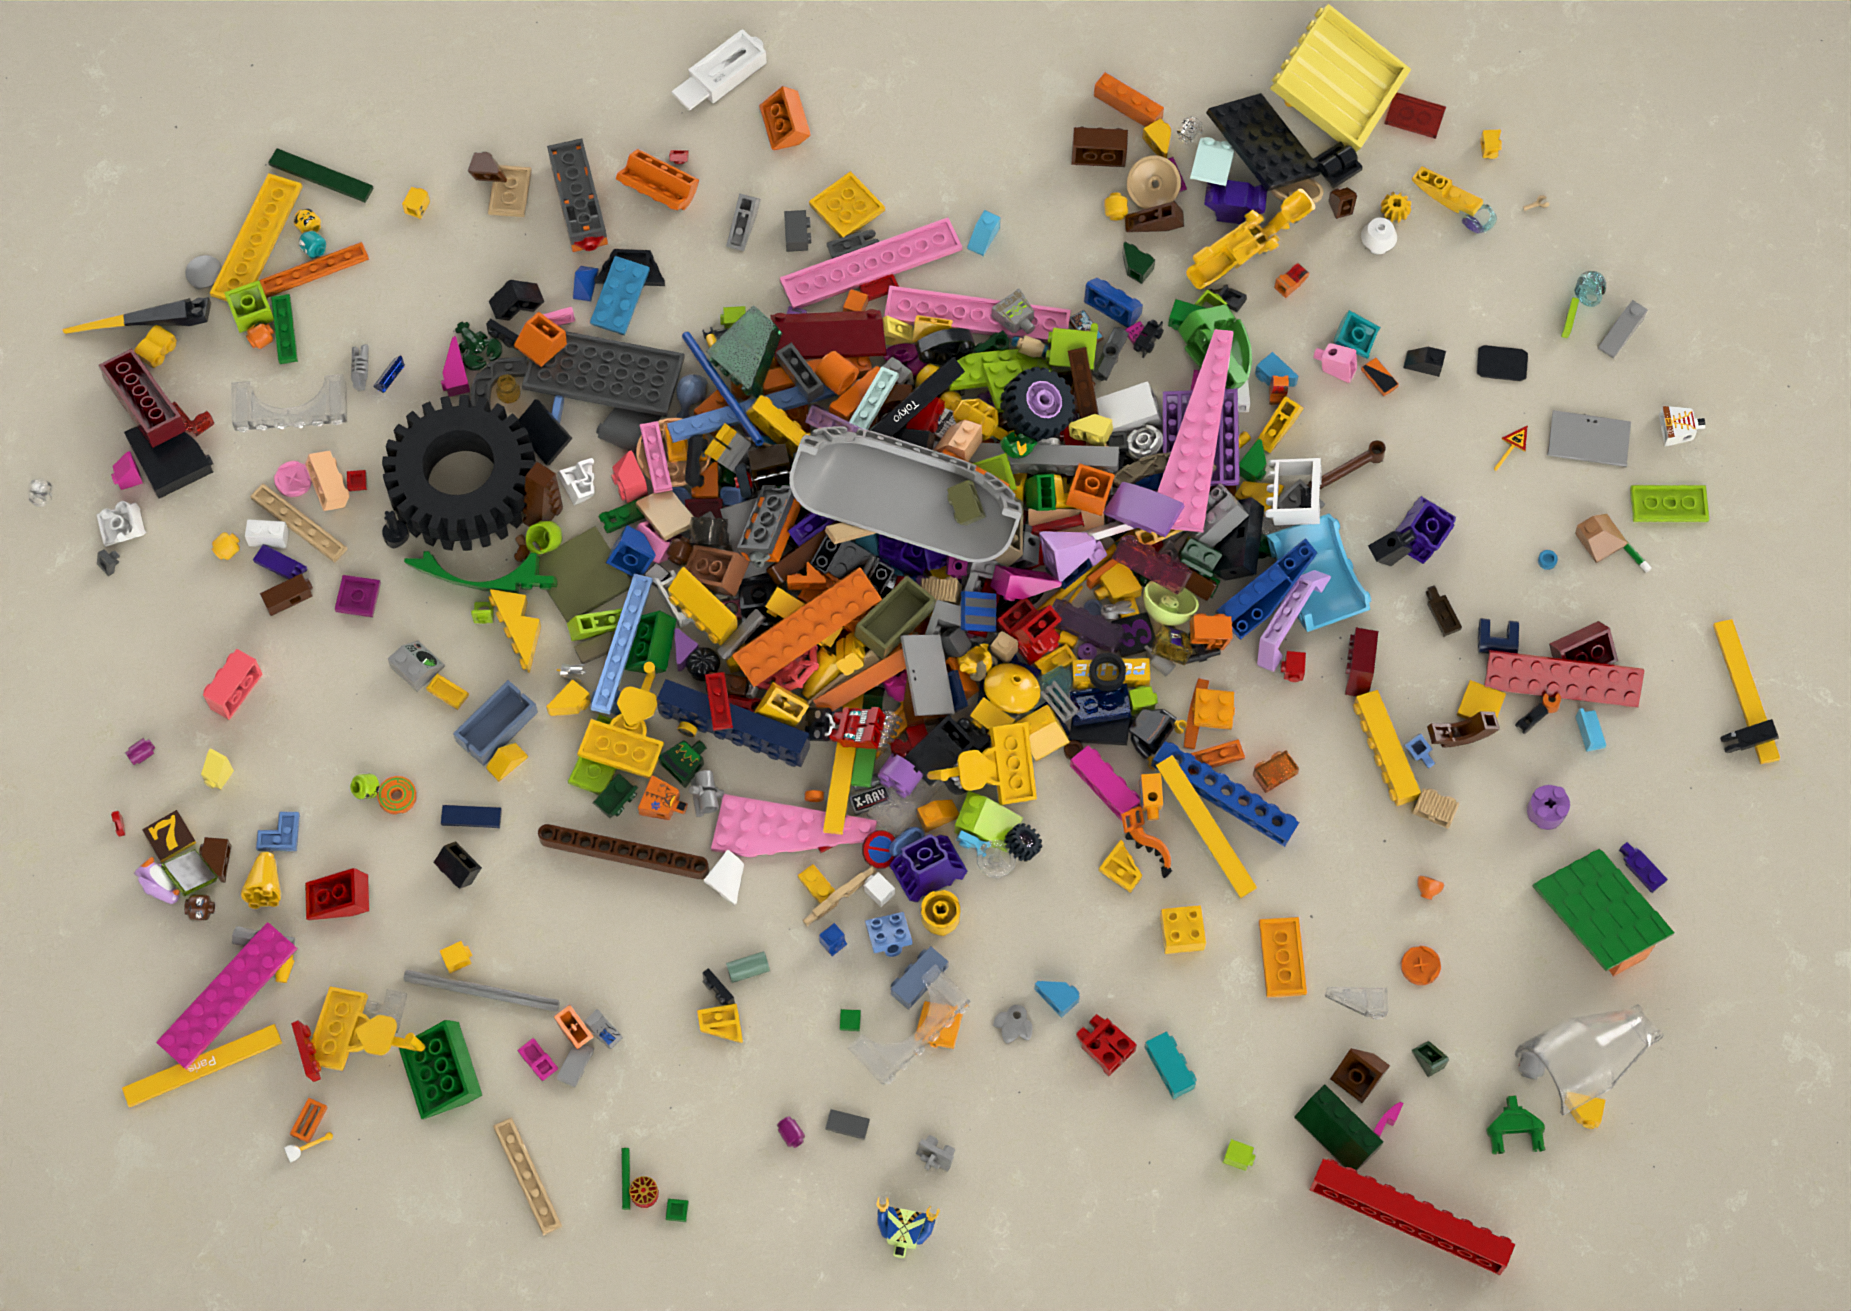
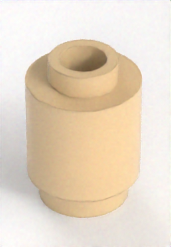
M1026 335L1023 338L1020 337L1016 348H1019V353L1033 358H1040L1045 344L1041 343L1040 340Z

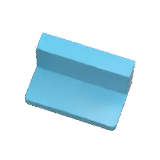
M1580 708L1575 718L1586 752L1605 748L1606 742L1596 711L1585 712L1584 708Z

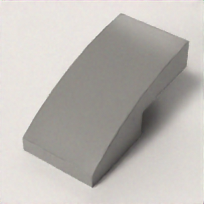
M573 1045L557 1076V1080L576 1087L584 1073L585 1066L593 1055L594 1048L583 1045L576 1049Z

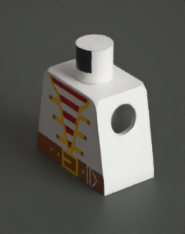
M1662 406L1659 413L1664 446L1691 441L1694 439L1698 429H1705V419L1694 418V412L1691 408Z

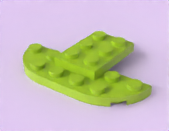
M1019 349L972 353L958 360V363L965 372L949 385V389L952 391L988 387L995 408L998 412H1004L1000 409V403L1003 402L1001 394L1004 392L1005 386L1022 371L1032 367L1048 368L1049 372L1053 370L1041 357L1033 358L1018 352Z

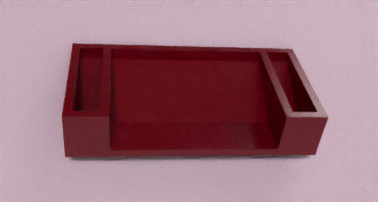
M869 309L867 311L801 314L776 313L775 315H770V336L775 360H777L776 352L791 342L804 359H822L832 351H836L844 358L887 356L883 319L880 310Z

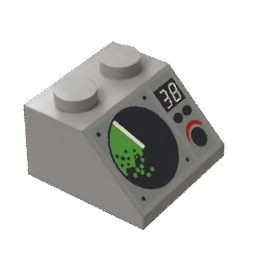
M419 641L402 645L388 658L390 667L417 692L445 667Z

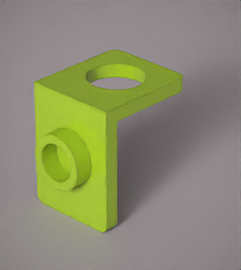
M1208 289L1195 303L1198 306H1203L1205 302L1214 307L1227 305L1221 296L1212 293Z
M475 602L474 610L471 611L474 623H493L494 607L491 606L490 602ZM483 606L489 608V610H479V609H480L481 607H483Z

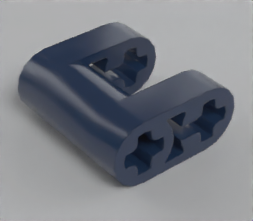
M1480 618L1478 625V653L1489 654V650L1518 654L1519 621H1508L1507 638L1491 637L1490 619Z

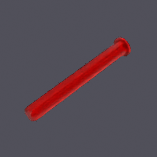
M1079 512L1080 514L1034 525L1032 526L1031 534L1039 536V532L1042 531L1057 532L1081 525L1085 527L1082 513Z

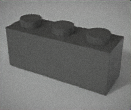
M792 342L776 352L777 362L808 403L824 394V384Z

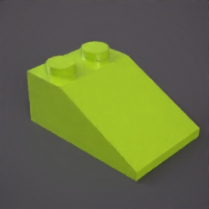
M968 791L955 823L954 833L958 834L962 830L979 838L981 841L990 843L991 847L1009 853L1010 849H1006L1005 845L1007 843H1004L1005 835L1015 825L1021 824L1023 817L985 796Z

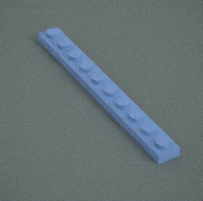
M824 385V394L811 403L838 395ZM797 387L765 395L772 400L776 408H780L783 411L810 404ZM757 398L740 402L739 405L746 412ZM726 406L667 423V428L672 442L675 443L696 435L720 430L724 423L729 426L741 423L731 408Z

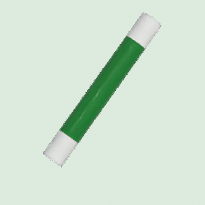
M1629 543L1623 547L1646 573L1652 569Z

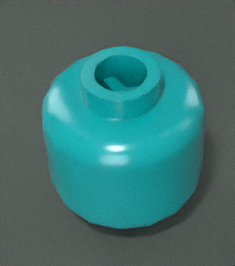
M308 231L300 236L299 247L309 257L316 258L324 254L326 241L317 232Z

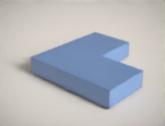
M279 812L278 830H258L257 851H297L299 812Z

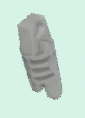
M368 344L361 345L360 353L356 346L352 347L351 381L357 391L365 390L366 379L368 377Z

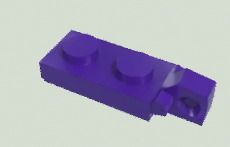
M1628 842L1621 846L1619 851L1625 856L1623 859L1626 862L1625 865L1651 893L1667 882L1668 879L1637 847L1634 849Z

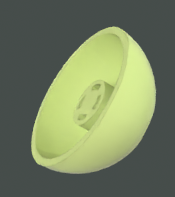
M1156 579L1150 581L1145 587L1143 595L1145 608L1155 621L1163 625H1181L1189 621L1199 608V602L1195 594L1177 582Z

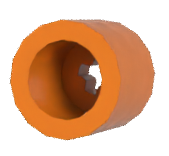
M836 351L825 355L818 363L815 371L821 382L838 396L842 395L852 386L859 373V369Z

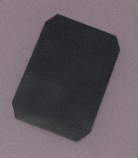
M1488 345L1478 348L1477 374L1479 376L1512 381H1523L1527 378L1528 353L1523 349Z

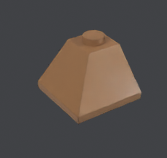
M1608 514L1592 516L1577 525L1575 534L1596 563L1628 544Z

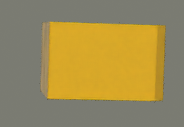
M516 743L498 748L486 769L500 782L525 761L528 755Z

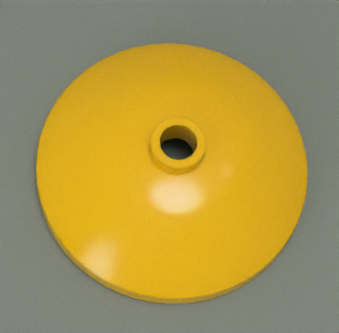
M1012 663L996 665L989 670L984 680L986 696L993 705L1005 712L1014 714L1028 712L1036 706L1040 699L1041 689L1038 680L1028 669Z

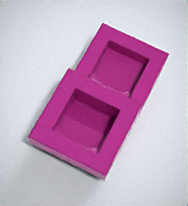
M534 1038L517 1050L541 1081H544L558 1070V1067Z
M1399 1102L1395 1104L1380 1119L1373 1131L1379 1138L1386 1123L1394 1126L1404 1103Z

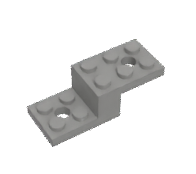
M971 571L964 591L981 592L982 587H980L979 574ZM937 600L925 635L940 634L941 636L949 627L961 626V602L958 606Z

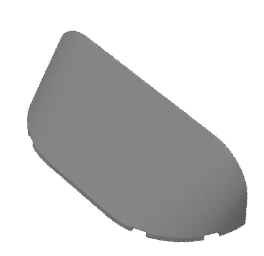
M834 426L815 429L810 436L804 435L800 441L790 472L791 491L796 500L808 511L967 562H987L1002 555L1010 546L1022 515L1021 503L1014 500L1015 493L991 473L986 472L983 475L975 471L976 465L865 429H857L855 433L847 432L846 427ZM969 480L975 485L986 517L964 526L957 523L953 513L955 510L947 499V489Z

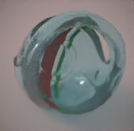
M1587 271L1580 275L1576 282L1575 295L1581 303L1588 307H1595L1601 302L1602 295L1605 294L1607 288L1604 276L1597 271ZM1587 295H1594L1597 297V300L1590 301L1587 299Z

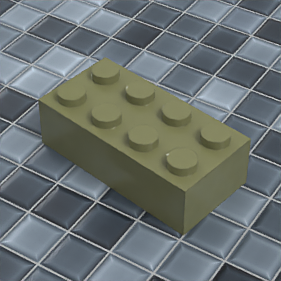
M906 576L856 625L854 636L884 660L901 643L900 636L909 635L934 610L936 599L910 577Z

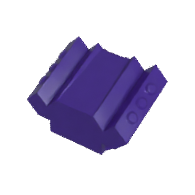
M1227 180L1226 186L1207 182L1204 205L1215 212L1216 221L1241 225L1246 221L1245 215L1250 211L1254 210L1258 214L1265 213L1267 191L1262 185L1254 187L1248 182Z
M1421 496L1414 502V506L1407 512L1406 517L1395 531L1405 533L1410 529L1413 530L1417 539L1410 543L1413 550L1407 555L1424 564L1447 538L1455 526L1456 516Z
M879 534V557L888 560L890 565L903 573L913 576L923 575L927 566L922 547Z
M929 834L901 848L902 854L896 856L890 864L909 901L919 902L922 896H926L930 892L951 886L955 879L963 880L968 872L949 837L944 835L935 837Z

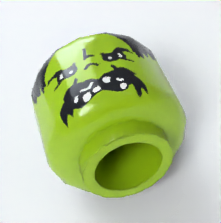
M370 773L356 775L350 784L352 794L360 800L376 797L380 789L377 777Z

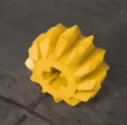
M1393 191L1391 196L1387 194L1381 202V213L1384 214V218H1390L1391 222L1396 220L1399 223L1401 219L1406 220L1407 216L1411 213V201H1407V196L1402 197L1401 192L1396 195Z

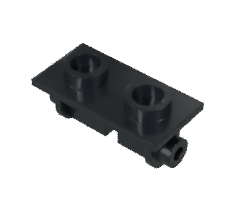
M1153 319L1148 321L1142 331L1147 337L1140 334L1133 344V349L1136 352H1143L1142 358L1147 353L1152 352L1155 340L1161 338L1164 332L1162 329L1163 321L1159 325Z

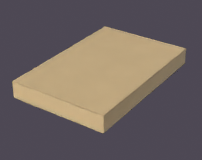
M499 165L507 178V182L492 183L488 214L525 217L532 172L531 167Z
M673 491L652 493L636 501V507L664 541L697 525V520Z

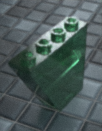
M753 305L706 353L711 357L709 361L716 368L720 366L719 370L726 377L730 375V380L737 387L741 385L740 389L747 396L751 394L757 399L765 382L782 332L773 321Z

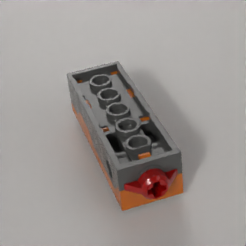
M583 139L547 146L572 252L581 250L593 251L599 246L608 245L606 229Z

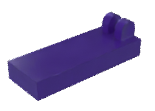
M264 544L253 558L254 563L288 580L301 573L303 575L308 570L307 566Z

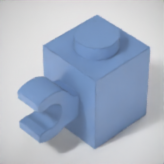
M1417 734L1403 745L1415 761L1421 758L1427 768L1435 764L1428 754L1433 749L1422 734Z

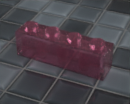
M1126 535L1121 538L1112 559L1177 595L1183 591L1192 574L1187 565L1180 562L1176 563L1171 560L1172 558L1169 555L1156 552L1153 546L1138 542L1139 539L1135 536Z

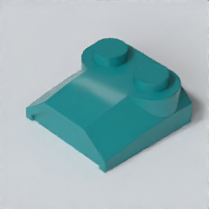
M1349 310L1340 322L1334 337V344L1355 349L1357 355L1368 359L1381 327Z

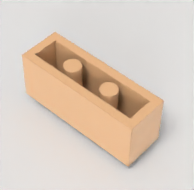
M330 451L309 454L305 466L323 511L344 508L349 499V491L344 487L343 477L338 472L336 459L332 457Z

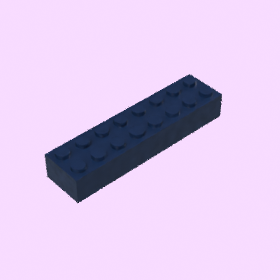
M665 679L657 696L658 711L662 717L678 720L679 723L682 721L691 723L700 732H709L718 739H728L737 746L749 747L755 753L762 752L773 760H783L789 766L802 767L810 749L809 733L729 703L733 728L713 731L708 695Z

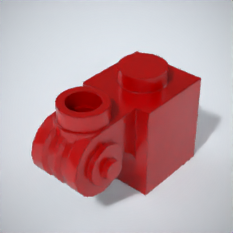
M925 724L906 728L907 741L905 743L901 739L893 740L891 743V753L894 754V757L898 755L904 758L928 734Z

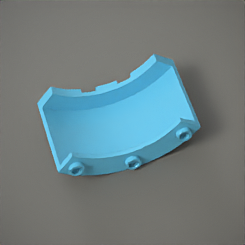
M1330 513L1320 516V524L1294 525L1267 535L1272 558L1276 557L1277 561L1306 538L1317 551V555L1302 575L1316 570L1331 577L1322 593L1315 590L1312 591L1297 616L1307 632L1371 610L1369 604L1371 596L1361 586L1353 571L1352 561L1347 558L1339 534V521L1334 519Z

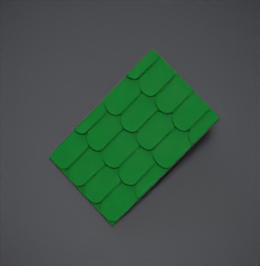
M1600 848L1532 885L1605 971L1609 970L1612 976L1647 959L1657 943L1675 933Z

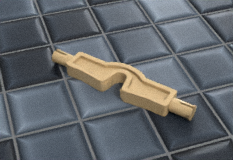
M871 866L865 872L859 873L848 883L834 891L825 901L813 909L810 915L802 920L804 924L808 927L816 919L819 920L834 909L842 897L848 898L865 884L869 876L877 873L876 869Z

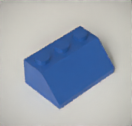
M1094 278L1086 283L1084 297L1086 304L1126 328L1134 325L1141 316L1143 304L1139 300L1129 297L1124 291L1112 287L1107 281L1099 278Z

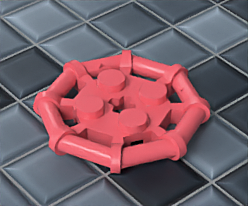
M815 645L787 664V666L759 683L757 687L768 690L771 686L768 682L774 680V683L788 691L803 688V684L819 668L817 663L818 646ZM809 655L810 660H805V656ZM803 669H806L798 678V675L803 671Z

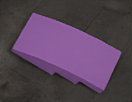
M1122 482L1103 514L1136 529L1138 527L1146 532H1154L1166 538L1185 506L1184 503L1161 493Z

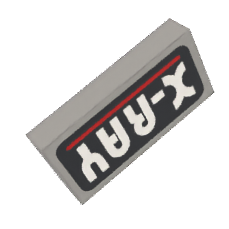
M884 785L849 796L855 816L892 804L888 789Z

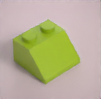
M259 280L224 292L239 333L247 331L248 328L258 322L267 324L274 321Z

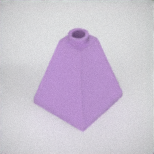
M1039 532L1044 564L1060 582L1095 552L1094 547L1097 546L1095 538L1089 536L1086 532Z

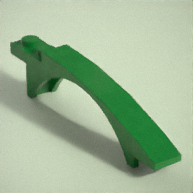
M424 551L423 559L404 558V562L409 567L455 585L490 592V589L519 594V587L525 590H531L532 587L551 590V587H557V579L554 576L539 575L540 557L537 553H530L526 560L508 575L486 582L467 581L449 574L438 564L434 555H431L429 551Z

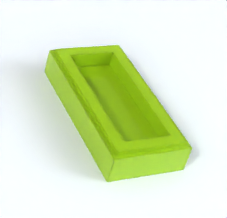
M1572 297L1561 335L1563 338H1569L1579 304L1578 298Z

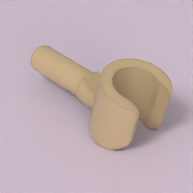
M1540 195L1534 203L1523 206L1524 211L1537 206L1542 208L1548 207V202L1541 204L1542 200L1547 197Z

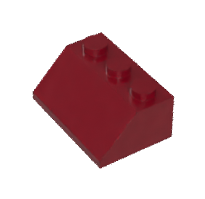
M1600 621L1549 643L1553 658L1610 665L1618 661L1611 630Z

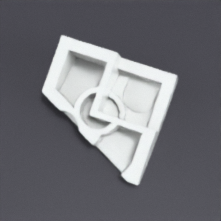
M593 458L580 461L576 466L560 470L557 474L573 505L582 503L595 494L593 485L594 473H592Z
M727 850L706 876L704 882L735 906L737 904L744 863Z

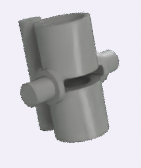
M703 770L695 773V778L690 780L689 793L693 794L696 817H702L704 813H712L719 809L717 798H722L724 791L715 787L712 771Z

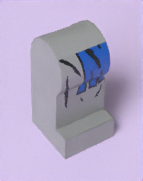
M598 1009L584 1021L586 1027L609 1049H612L623 1038Z

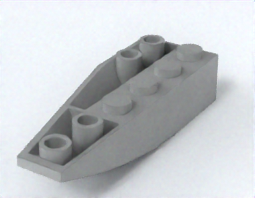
M1219 483L1209 492L1204 531L1184 530L1170 536L1149 563L1150 568L1145 571L1152 574L1154 580L1159 579L1165 562L1182 566L1177 554L1188 536L1213 547L1249 516L1248 513L1222 483Z

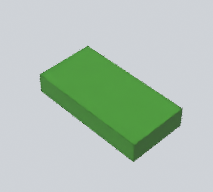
M857 748L851 780L852 786L871 788L877 754L876 749Z

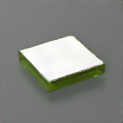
M195 849L169 860L161 866L183 896L217 881V876Z

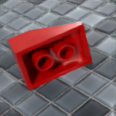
M356 868L305 883L306 920L350 917L369 912L368 874Z

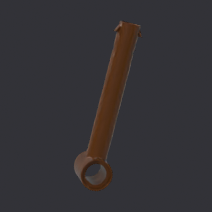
M1379 440L1372 441L1368 451L1324 474L1320 490L1369 462H1382L1386 450L1385 444ZM1374 450H1378V451H1380L1381 453L1376 454V453H1374L1373 451H1374ZM1311 480L1307 484L1309 488H1312Z

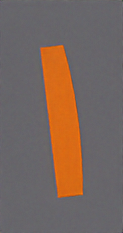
M1198 678L1195 690L1196 688L1208 689L1209 680ZM1195 690L1190 704L1184 739V747L1195 749L1200 728L1199 726H1193L1194 712L1192 711V705L1195 703Z

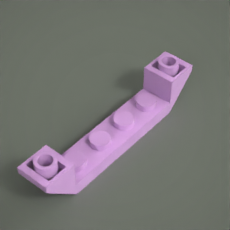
M816 404L811 406L805 421L818 429L840 426L846 427L847 432L855 433L857 429H863L829 413L827 409Z
M1313 570L1299 577L1260 638L1258 666L1273 672L1283 658V655L1278 650L1280 644L1312 591L1315 590L1322 593L1331 578L1330 575Z

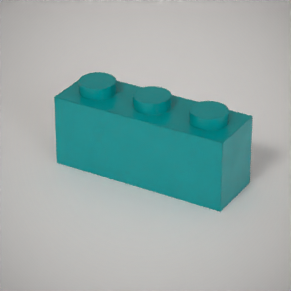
M1166 1031L1146 1041L1144 1048L1172 1099H1175L1193 1090L1197 1079L1193 1071H1189L1186 1067L1187 1061L1182 1053L1179 1054L1176 1049V1040L1173 1036H1169Z

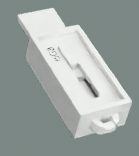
M743 29L692 66L689 69V79L672 91V95L689 111L706 98L715 103L767 63L766 51L764 50L762 40L758 37H750Z

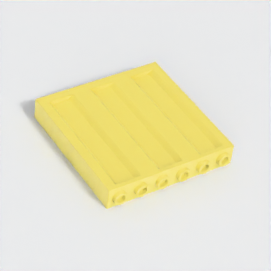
M1327 4L1324 8L1320 7L1314 14L1316 18L1307 25L1306 34L1303 33L1297 40L1298 46L1292 48L1288 54L1290 58L1286 59L1280 66L1281 72H1277L1272 78L1273 84L1270 89L1337 142L1341 141L1345 147L1350 145L1357 152L1367 140L1411 69L1331 5Z

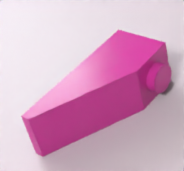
M456 336L452 337L442 372L444 380H441L443 392L447 391L449 397L470 392Z

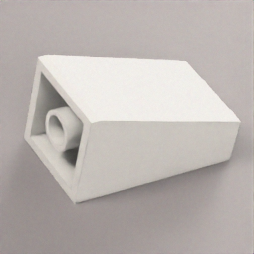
M1148 381L1096 399L1099 415L1112 419V432L1126 431L1127 436H1129L1134 429L1138 431L1141 428H1145V425H1151L1157 430L1163 429V419L1156 395Z

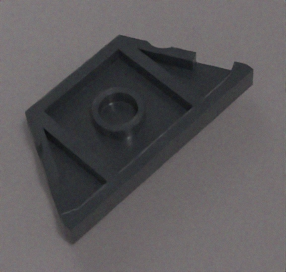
M614 249L609 259L603 264L599 275H596L594 278L595 284H604L614 257L617 256L650 267L644 286H665V280L659 271L651 250Z

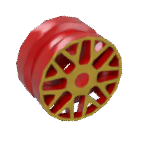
M641 1176L636 1178L630 1185L629 1193L632 1202L636 1206L648 1208L657 1202L659 1190L652 1178Z

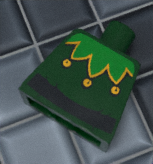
M683 740L658 757L659 763L686 788L691 782L690 780L695 777V773L699 772L703 767L704 760L700 754L707 747L700 740L693 746Z

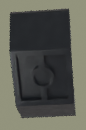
M827 534L810 562L813 567L825 574L829 572L835 577L842 579L859 567L863 569L869 556L873 555L877 559L867 578L879 595L882 594L895 571L881 557L857 543L849 540L834 544Z

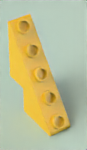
M490 589L489 602L492 607L496 606L498 610L495 612L499 622H504L506 626L503 630L506 637H511L513 641L511 646L514 653H519L521 657L519 663L522 669H527L530 673L541 630L540 619L525 617L528 604L526 595Z

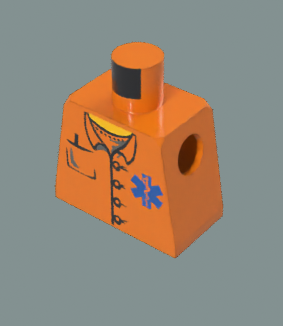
M652 775L638 806L639 815L670 820L674 811L684 815L688 803L679 801L680 792L677 788Z

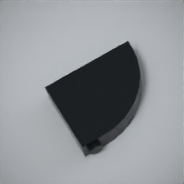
M138 427L124 432L159 499L213 473L211 465L214 463L209 454L205 456L200 445L186 432L153 448Z

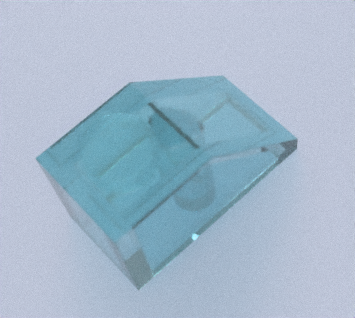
M1060 665L1043 675L1041 684L1046 689L1048 685L1050 686L1053 681H1056L1069 697L1073 678L1069 670H1065ZM1054 688V693L1059 697L1063 704L1067 706V701L1063 698L1059 691L1056 688ZM1048 693L1054 701V703L1056 704V706L1058 707V709L1060 710V712L1064 713L1065 711L1062 709V707L1053 698V696L1050 693Z

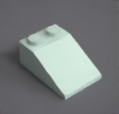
M1210 137L1200 138L1190 179L1226 186L1235 152L1228 141H1215Z

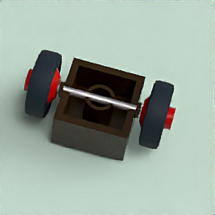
M785 443L748 451L753 475L748 473L745 464L735 467L737 477H734L736 488H740L742 498L752 497V481L756 484L757 491L761 490L762 485L780 486L790 483L792 466Z

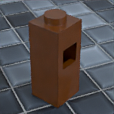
M301 573L261 592L260 595L270 616H273L313 597L310 591L313 587L309 579H304Z

